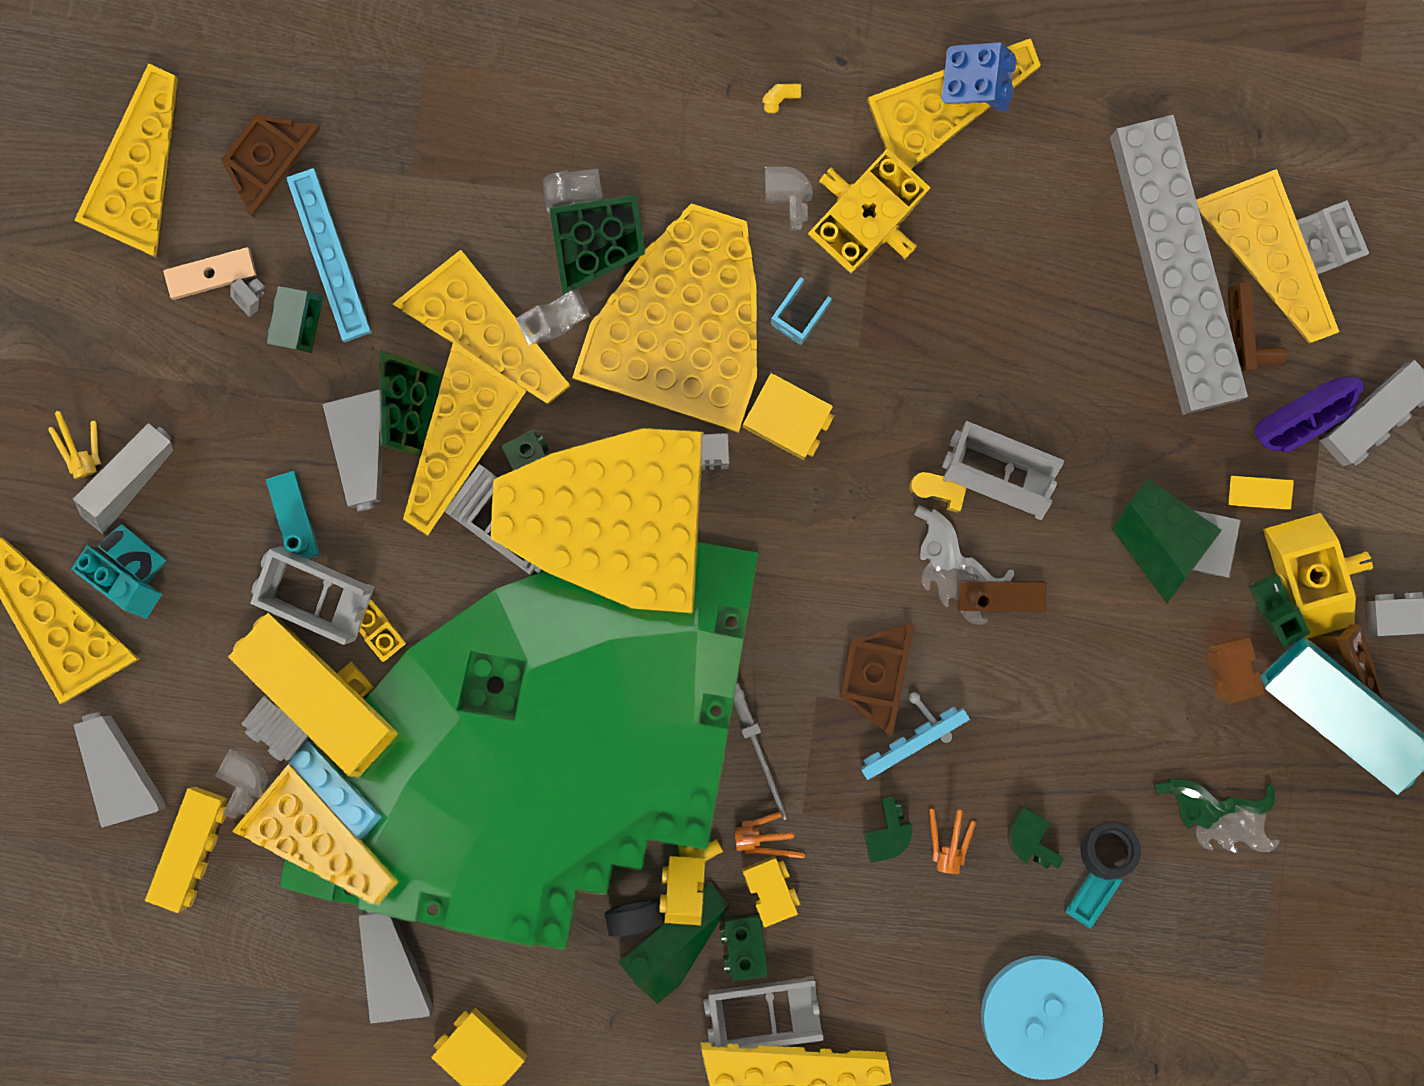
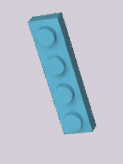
M954 706L940 714L941 720L931 725L928 721L914 730L916 735L908 740L903 736L889 745L891 750L880 755L878 751L863 760L865 765L861 767V770L867 780L969 721L970 719L963 708L957 710Z
M307 740L288 762L356 838L364 839L382 817L314 742Z

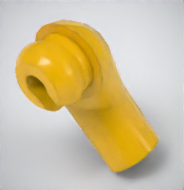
M801 84L774 85L763 97L764 110L767 113H776L779 111V103L784 99L801 98Z
M717 839L708 843L707 850L678 845L681 857L703 858L705 862L723 852Z

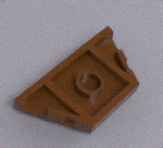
M255 114L223 156L221 161L244 202L247 212L252 217H255L320 131L318 125Z
M911 623L851 639L839 696L886 734L892 736L914 624Z

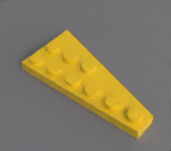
M1031 38L1007 47L1015 53L1017 61L1016 70L1012 76L1013 89L1038 70L1041 65ZM945 70L870 96L867 99L885 150L888 148L910 169L917 166L991 107L986 102L944 103L942 101Z
M148 64L75 221L157 258L178 78L169 72Z
M1277 169L1196 200L1199 213L1309 344L1339 333Z
M462 250L458 251L393 303L401 311L451 343L453 341L546 404L552 402L570 387L569 383Z
M454 341L403 517L404 521L427 536L526 392L525 389Z
M0 537V599L60 704L66 703L140 659L6 539Z
M290 764L286 766L232 831L373 904L379 905L398 882L359 838L354 836Z
M701 1042L710 1086H880L892 1083L886 1052L851 1050L847 1054L832 1053L831 1049H820V1052H805V1049L800 1047L758 1045L755 1049L739 1048V1044H727V1047H712L709 1042Z

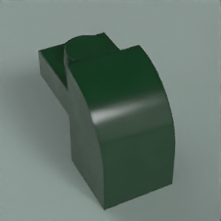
M1276 573L1248 586L1257 605L1255 608L1271 635L1281 646L1286 647L1311 634L1300 609L1290 601Z
M892 795L880 797L886 826L863 831L868 858L871 863L899 856L906 850L912 838V824L910 822L899 823V819L904 818L900 801L895 802Z
M1020 805L1008 827V843L1012 852L1026 864L1032 854H1034L1033 861L1049 869L1050 865L1059 869L1064 860L1060 855L1039 844L1050 822Z

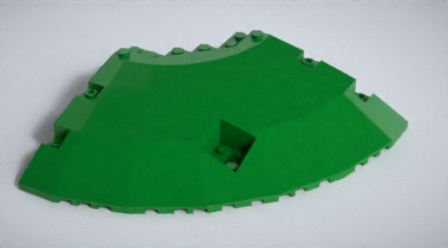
M701 542L697 543L694 612L692 613L630 608L543 571L493 590L407 650L365 699L399 734L359 778L347 775L326 755L382 816L365 838L360 840L398 882L377 905L355 894H350L343 887L285 859L280 887L331 902L339 901L359 905L358 909L414 922L444 926L445 929L522 945H540L565 950L572 935L579 890L606 894L611 883L614 865L642 869L648 839L707 850L758 553ZM729 616H734L737 619V625L733 628L726 625V619ZM494 676L500 677L504 682V688L498 694H494L488 689V681ZM713 705L721 707L722 713L720 716L714 717L711 715L710 708ZM429 904H436L439 912L431 914L428 910Z

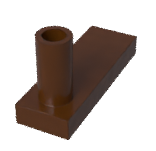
M1251 282L1238 283L1228 288L1230 328L1242 374L1258 370L1257 366L1284 365L1287 360L1285 348H1256Z
M958 580L957 610L1046 612L1047 582Z
M1350 624L1340 636H1315L1312 638L1311 642L1323 652L1342 653L1347 671L1382 700L1386 701L1361 624Z

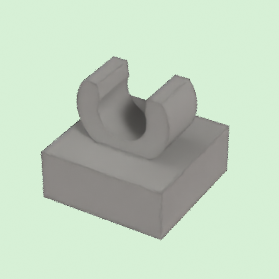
M239 278L231 284L230 297L250 317L258 311L259 298L264 295L262 290L265 287L257 278L248 285Z

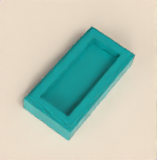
M1090 872L1064 912L1091 929L1123 880L1121 878L1104 880Z

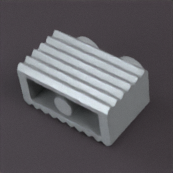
M263 696L242 722V725L247 728L245 731L246 735L258 743L263 741L270 747L268 752L279 761L283 759L291 760L302 745L310 739L268 696Z

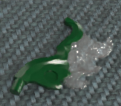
M1168 779L1166 782L1154 784L1156 795L1171 793V795L1176 797L1182 822L1188 829L1192 828L1193 824H1196V838L1203 848L1213 850L1209 843L1212 838L1217 840L1226 850L1237 854L1239 851L1234 847L1237 841H1242L1259 852L1272 851L1280 842L1278 839L1270 841L1264 831L1266 814L1275 803L1273 785L1267 784L1265 786V796L1261 800L1253 801L1243 798L1226 797L1223 801H1217L1203 786L1193 781Z

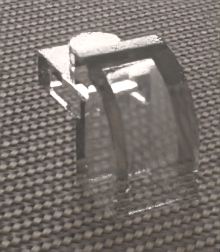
M765 167V202H789L790 230H801L803 221H808L807 203H802V201H812L813 196L809 180L802 172L792 167Z
M598 168L575 172L563 170L549 174L542 179L547 213H550L549 208L603 199Z
M571 290L550 304L537 305L516 318L528 345L552 340L573 329L574 325L588 318L590 314L578 290Z
M237 748L230 749L216 777L236 787L223 812L224 815L235 819L240 817L241 814H247L253 803V799L250 798L251 795L258 798L265 793L268 780L264 767L256 758Z

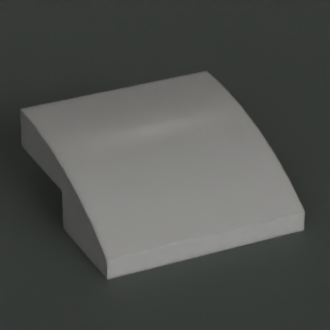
M1348 200L1297 220L1317 275L1369 254Z
M1195 511L1222 531L1193 571L1230 578L1241 521Z

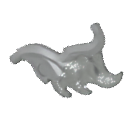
M918 505L914 515L926 520L928 524V533L920 548V559H928L930 561L922 572V585L928 591L930 590V582L935 581L938 586L940 601L945 607H949V598L957 600L958 580H1012L1014 576L1013 570H1008L1002 578L997 579L991 576L974 558L963 557L960 553L957 534L952 524L935 509L930 510ZM961 611L964 618L970 623L982 625L988 622V619L981 617L980 611Z

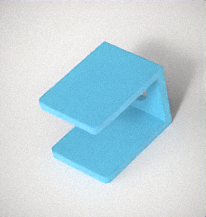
M802 277L799 278L775 312L770 324L799 345L804 343L832 300L829 296L826 298L802 334L781 320V316L803 286L804 279Z

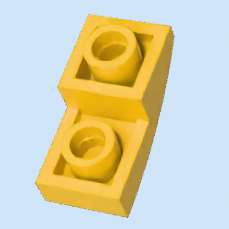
M1232 475L1228 505L1291 509L1294 480Z
M370 599L359 632L365 638L364 641L380 660L384 662L403 647L406 642L376 603Z

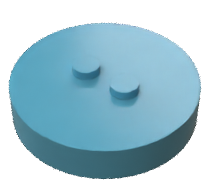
M1037 955L1015 960L1002 968L993 977L982 1000L981 1024L989 1046L1003 1064L1022 1076L1048 1080L1060 1078L1076 1071L1092 1056L1102 1034L1103 1011L1096 990L1081 972L1058 958Z

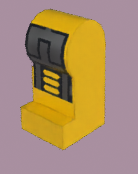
M926 472L917 474L911 480L909 489L915 498L924 500L930 497L948 502L946 510L957 513L961 511L966 487L950 480L945 482L943 481L944 476Z

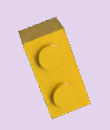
M670 856L669 866H663L662 884H667V895L661 894L660 913H665V923L701 925L703 893H697V891H703L705 859Z
M772 856L742 868L751 894L757 892L760 898L755 903L764 927L798 915L795 907L801 904L795 889L788 890L784 879L790 876L783 860L777 862L776 857Z

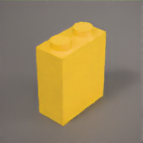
M771 373L743 423V428L804 460L807 454L813 457L821 442L816 439L821 429L827 431L834 415L830 414L833 406Z
M475 1007L470 1014L465 1010L453 1023L457 1028L450 1036L444 1033L433 1045L436 1051L431 1057L461 1086H503L525 1062L527 1054Z

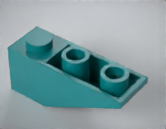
M86 545L71 570L120 608L145 619L148 618L162 596L151 585L142 583L124 567L89 545Z

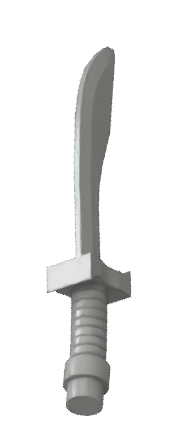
M738 683L735 687L733 702L742 722L739 724L745 739L751 737L782 818L786 820V812L756 737V734L761 733L756 719H752L744 699V691L741 690Z

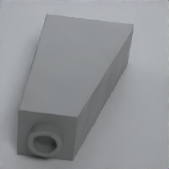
M379 390L323 404L347 506L357 508V512L375 508L374 503L381 501L384 448L380 447Z
M148 423L73 498L80 516L100 533L104 534L173 452L170 435L161 427L155 429Z
M100 712L82 716L83 722L73 725L101 828L167 809L165 801L111 715L101 716Z
M369 911L361 913L359 915L370 1023L430 1016L434 1011L433 1003L398 919Z

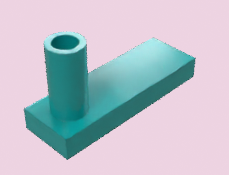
M292 471L266 479L286 550L307 559L319 556L320 551L296 472Z

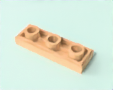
M248 247L163 270L170 298L173 300L230 285L239 278L244 281L257 277L251 251ZM215 270V275L212 278H208V273Z

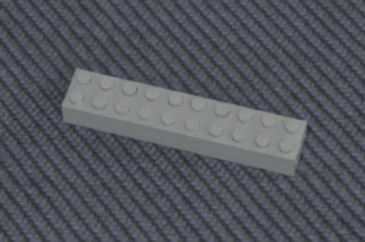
M1174 115L1117 128L1111 135L1110 141L1182 414L1185 415L1245 399L1248 397Z

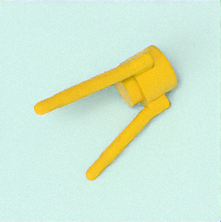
M56 411L55 415L71 455H69L55 429L49 427L48 430L67 463L70 474H73L74 479H79L97 473L96 466L100 465L101 461L98 455L96 421H91L92 455H89L88 451L77 452L61 412Z

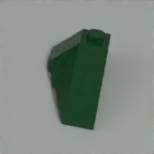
M711 882L703 888V891L698 892L703 893L701 925L665 923L664 920L662 925L653 929L620 957L619 964L634 983L657 1004L681 985L729 907V903Z

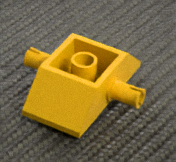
M888 148L854 184L849 185L832 167L827 171V174L821 177L819 182L838 197V202L811 229L808 235L850 274L863 264L882 243L885 244L887 242L904 260L916 249L917 245L908 239L898 228L931 187ZM864 210L872 211L873 217H863Z
M1321 513L1263 529L1276 574L1279 576L1290 601L1300 609L1311 633L1305 637L1307 639L1347 628L1350 624H1355L1356 595L1349 575L1372 570V562L1359 564L1361 561L1371 559L1369 553L1365 551L1361 554L1344 558L1339 539ZM1315 572L1316 578L1311 581L1310 573Z

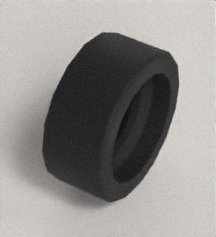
M1117 821L1104 822L1090 829L1083 837L1080 847L1081 859L1086 869L1094 876L1104 880H1116L1131 873L1139 864L1141 857L1140 842L1135 832L1127 825ZM1112 833L1117 835L1126 847V860L1117 868L1105 867L1099 862L1095 854V842L1103 834Z
M656 899L628 903L609 909L604 913L608 935L611 937L636 934L663 924L659 900Z

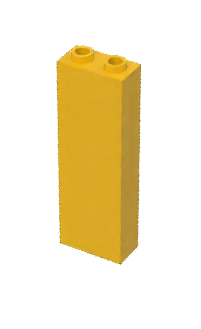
M267 613L265 616L260 617L254 623L253 630L234 645V651L228 656L349 776L359 778L399 734L277 616Z

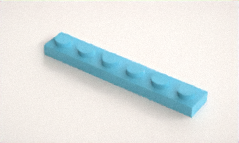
M312 168L286 177L342 341L347 342L372 333L316 170Z

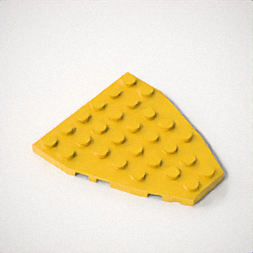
M691 203L682 212V215L676 221H673L666 228V231L645 249V254L639 257L624 277V281L615 293H612L600 313L591 321L572 378L739 433L757 379L756 280L747 221Z
M639 429L552 453L494 479L491 539L547 573L630 608L694 612L703 432Z

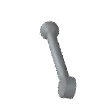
M916 692L911 693L909 696L910 702L919 707L932 725L935 724L937 720L920 701V695ZM948 732L940 737L941 741L945 743L950 742L952 734Z

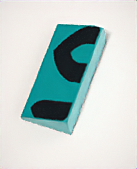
M123 524L118 526L98 545L100 549L142 583H149L167 562V560Z

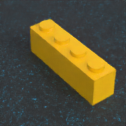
M196 786L187 789L145 901L176 913H180L186 910L187 907L190 908L197 895V891L194 890L198 879L201 880L207 869L208 863L204 862L208 851H213L218 840V835L215 834L218 824H222L228 814L229 807H226L228 798Z

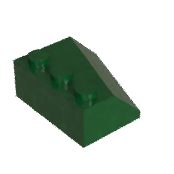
M637 195L549 208L563 296L645 254Z
M380 350L379 416L381 448L398 453L421 456L440 390L443 371Z
M1148 478L1112 528L1113 532L1140 566L1166 604L1169 603L1222 531Z

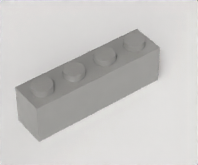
M1415 360L1404 364L1361 402L1350 417L1338 423L1319 441L1342 466L1352 463L1356 466L1369 455L1367 450L1372 445L1379 446L1390 437L1388 431L1395 425L1400 427L1412 417L1409 413L1416 406L1419 408L1424 406V369Z
M1423 592L1404 593L1405 599L1394 600V594L1375 595V601H1365L1368 636L1424 634Z

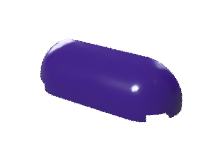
M1342 377L1316 387L1260 421L1254 430L1256 438L1263 446L1273 451L1289 452L1347 419L1356 411L1354 407L1358 401L1360 392L1363 393L1362 380L1356 377Z

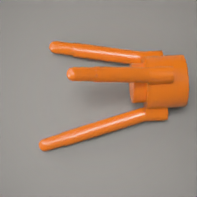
M930 808V828L933 846L932 861L937 862V871L959 874L960 866L964 865L965 855L976 822L974 820L970 822L961 849L957 848L963 811L958 810L951 847L942 846V851H940L935 809Z
M780 811L752 821H743L742 827L735 828L737 851L745 850V854L757 853L790 858H805V854L801 852L755 847L761 846L762 841L794 838L795 835L793 833L760 835L759 828L753 829L755 826L782 817Z

